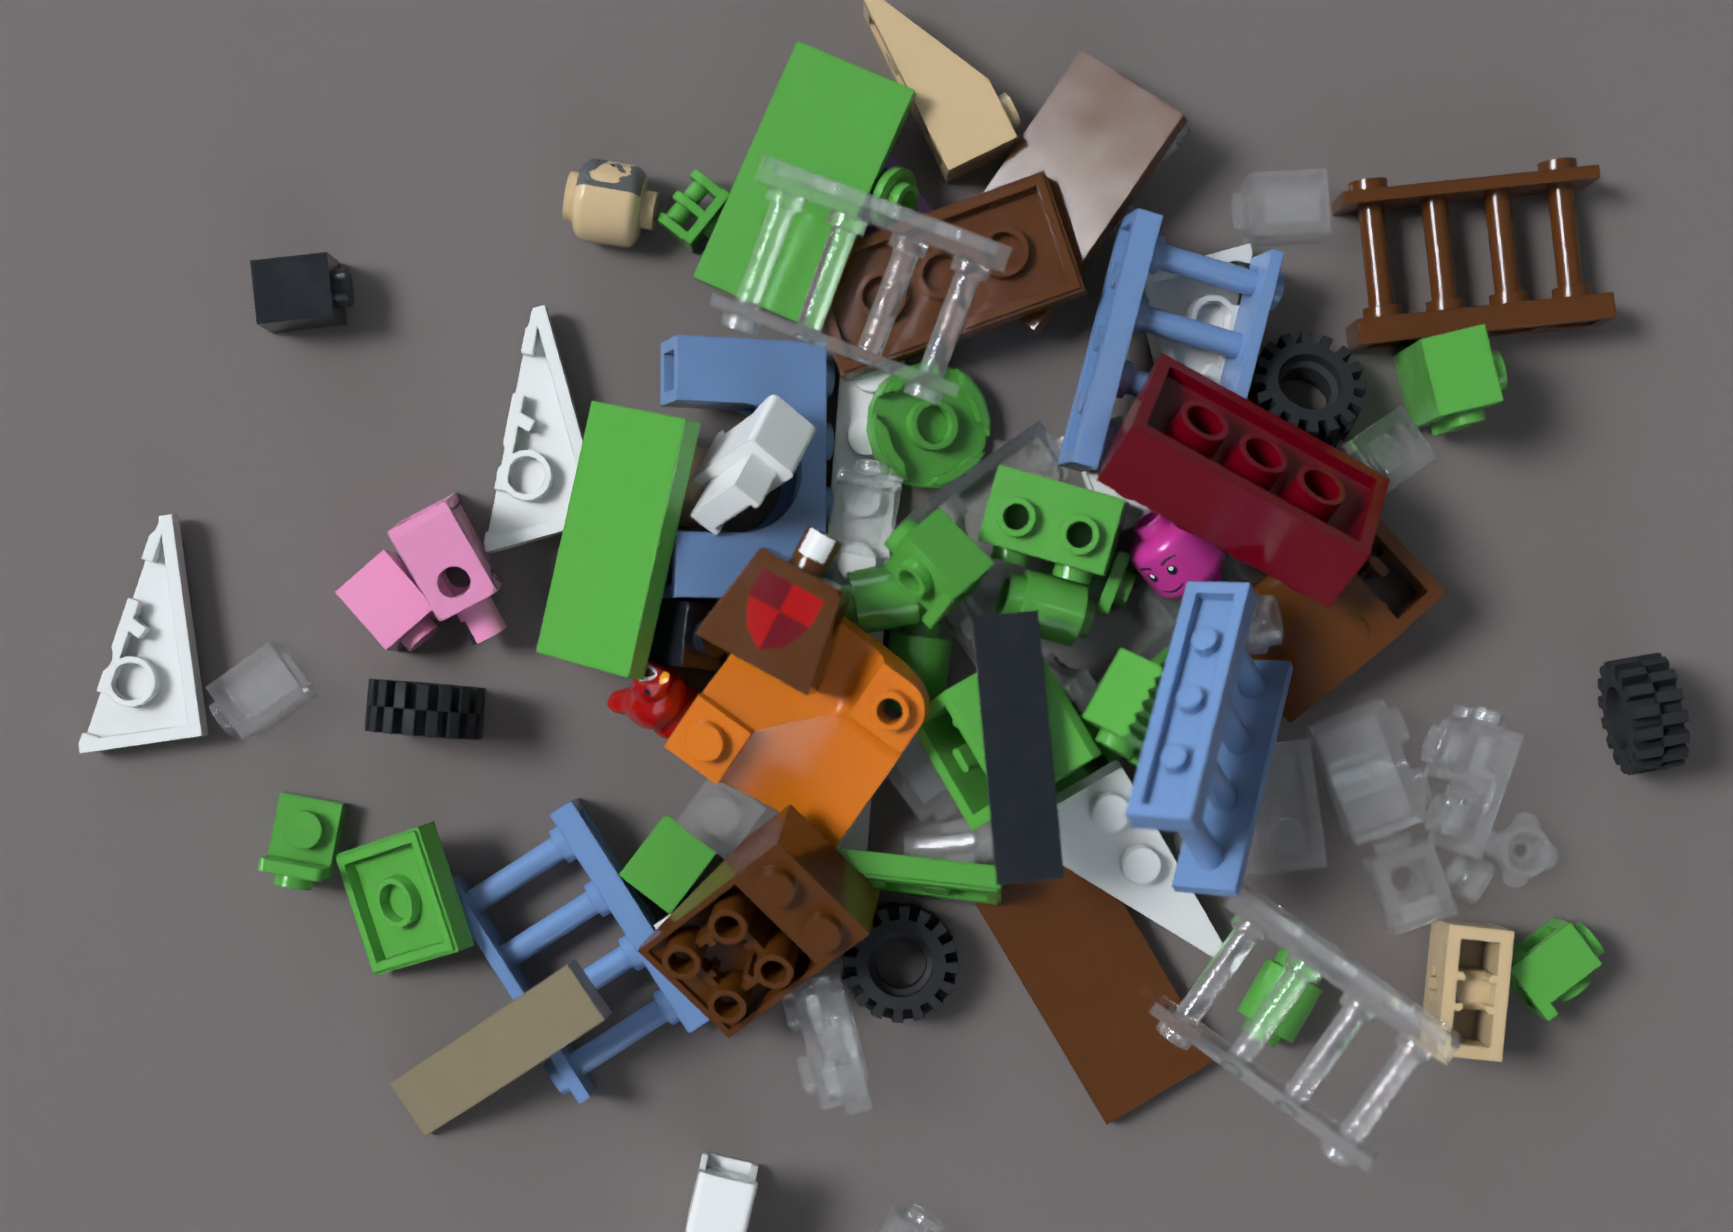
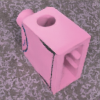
M456 492L403 519L387 531L394 546L440 622L457 614L473 645L485 641L507 628L504 619L491 598V595L498 592L503 582L489 554L486 553L485 547ZM460 567L464 569L470 578V585L456 587L451 584L446 574L447 568Z

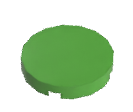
M925 361L897 369L879 384L868 406L866 432L873 456L889 476L908 487L939 489L961 482L980 465L985 454L982 451L985 447L986 437L990 436L991 417L984 394L969 375L957 368L952 369L939 362Z

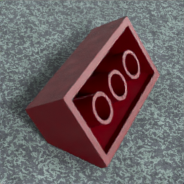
M1161 353L1113 439L1096 480L1113 489L1121 497L1135 501L1168 519L1179 529L1199 536L1228 552L1236 560L1250 564L1286 584L1294 592L1308 596L1329 608L1370 556L1390 478Z

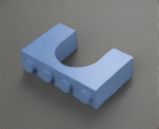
M678 334L661 342L660 407L722 409L738 412L749 417L770 395H777L816 428V432L792 478L781 484L780 493L773 509L757 526L744 533L719 532L716 535L711 532L677 531L662 599L720 600L761 547L772 548L791 558L808 525L826 533V524H830L834 512L833 491L831 487L826 486V461H829L833 455L834 430L830 423H826L827 398L831 396L835 382L833 362L827 359V342ZM834 562L825 577L831 581L834 574Z

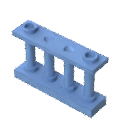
M1138 208L1122 217L1057 465L1083 472L1097 469L1099 461L1105 460L1111 443L1118 432L1116 431V424L1110 422L1115 399H1121L1125 394L1137 397L1149 375L1147 372L1133 369L1132 361L1126 360L1132 335L1138 336L1141 331L1226 356L1219 384L1247 399L1269 311L1277 307L1284 292L1286 275L1280 272L1285 252L1271 249L1252 257L1249 269L1165 244V237L1158 235L1163 215ZM1157 269L1242 294L1233 331L1149 306V300L1142 297L1148 273L1154 274Z
M1187 581L1125 813L1133 828L1177 831L1183 839L1172 882L1175 892L1239 897L1293 672V666L1290 661L1254 660L1246 648L1258 598L1251 583Z
M579 798L550 814L556 827L549 831L551 838L473 888H470L461 873L454 876L453 880L471 935L513 1000L533 987L519 964L598 913L603 917L612 913L625 935L618 939L620 946L583 969L595 988L599 990L633 967L637 971L647 967L659 986V989L652 993L653 1001L574 1051L571 1045L568 1044L551 1055L550 1059L544 1063L550 1079L559 1092L563 1095L572 1092L580 1104L590 1098L597 1088L588 1073L666 1022L673 1026L681 1021L687 1032L691 1033L708 1022L709 1019L638 952L640 945L656 930L653 925L657 920L637 889L619 876L623 870L622 865ZM565 859L568 863H571L578 859L590 878V881L583 885L585 892L505 943L485 910Z

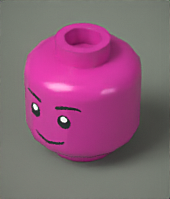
M1151 510L1146 511L1134 524L1133 530L1136 532V535L1131 541L1128 550L1130 560L1159 597L1171 600L1182 599L1187 581L1218 582L1222 577L1223 568L1221 565L1225 557L1224 550L1191 532L1179 529L1171 521Z

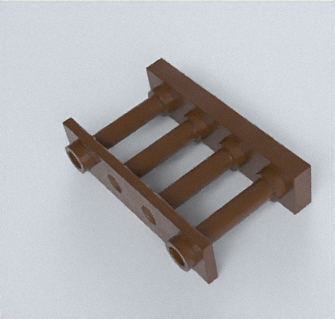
M1566 157L1540 162L1537 164L1538 171L1398 186H1388L1387 178L1384 177L1360 179L1349 183V191H1343L1332 203L1333 216L1358 213L1369 307L1363 309V318H1358L1346 327L1348 350L1360 352L1408 347L1423 338L1485 324L1488 338L1598 327L1616 318L1614 292L1592 294L1591 284H1584L1574 191L1583 190L1600 178L1599 165L1577 167L1576 158ZM1547 194L1558 288L1552 289V298L1529 301L1528 291L1521 290L1510 197ZM1484 200L1495 294L1489 296V305L1465 307L1464 297L1457 296L1447 204ZM1421 207L1432 301L1426 302L1425 312L1402 314L1401 304H1394L1384 211Z

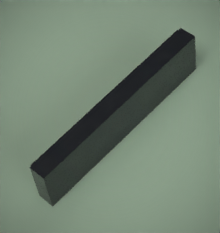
M1038 610L972 617L997 885L1064 879Z

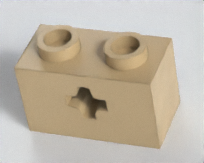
M1432 917L1419 1043L1421 1046L1439 1056L1502 1062L1515 931L1492 923Z

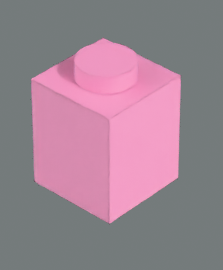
M382 550L335 591L385 650L399 651L405 646L411 652L426 642L439 629V626L434 622L436 616L409 569L394 552Z

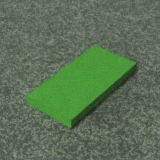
M797 41L693 278L696 281L812 331L869 204L874 188L881 177L916 98L915 90Z
M591 402L536 652L626 678L644 680L701 425L700 422L602 402Z

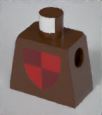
M808 525L791 558L772 548L761 547L700 624L696 635L805 695L817 693L822 684L851 596L849 590L825 578L843 543Z

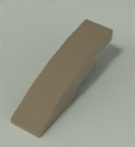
M575 958L536 986L530 988L393 1080L390 1085L424 1136H426L607 1019L612 1012Z

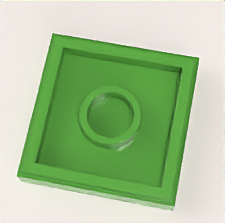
M434 821L335 854V859L374 976L459 952L475 945Z

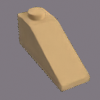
M863 0V16L895 81L914 89L916 92V98L910 111L945 182L948 183L1010 153L1015 147L1017 140L1014 130L1021 128V121L1008 94L1005 92L997 96L987 77L885 0Z

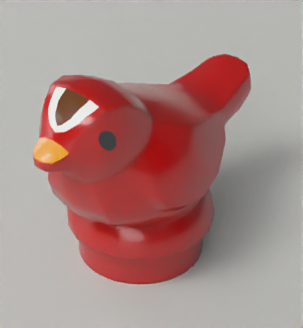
M648 661L644 680L632 679L631 687L614 691L608 699L607 706L614 713L627 715L632 722L641 728L654 729L657 735L663 739H669L699 694L697 689L685 683L676 669Z

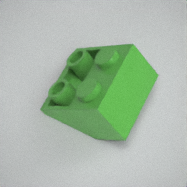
M1043 657L1056 784L1101 755ZM976 672L930 701V711L927 720L916 734L971 831L991 822Z

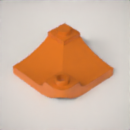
M844 616L822 684L817 693L805 695L730 654L706 688L694 700L663 747L715 785L719 782L759 800L778 812H781L791 804L836 848L927 720L930 711V698L924 683L911 667L886 646ZM891 698L898 701L903 710L902 717L896 719L887 716L884 713V699Z

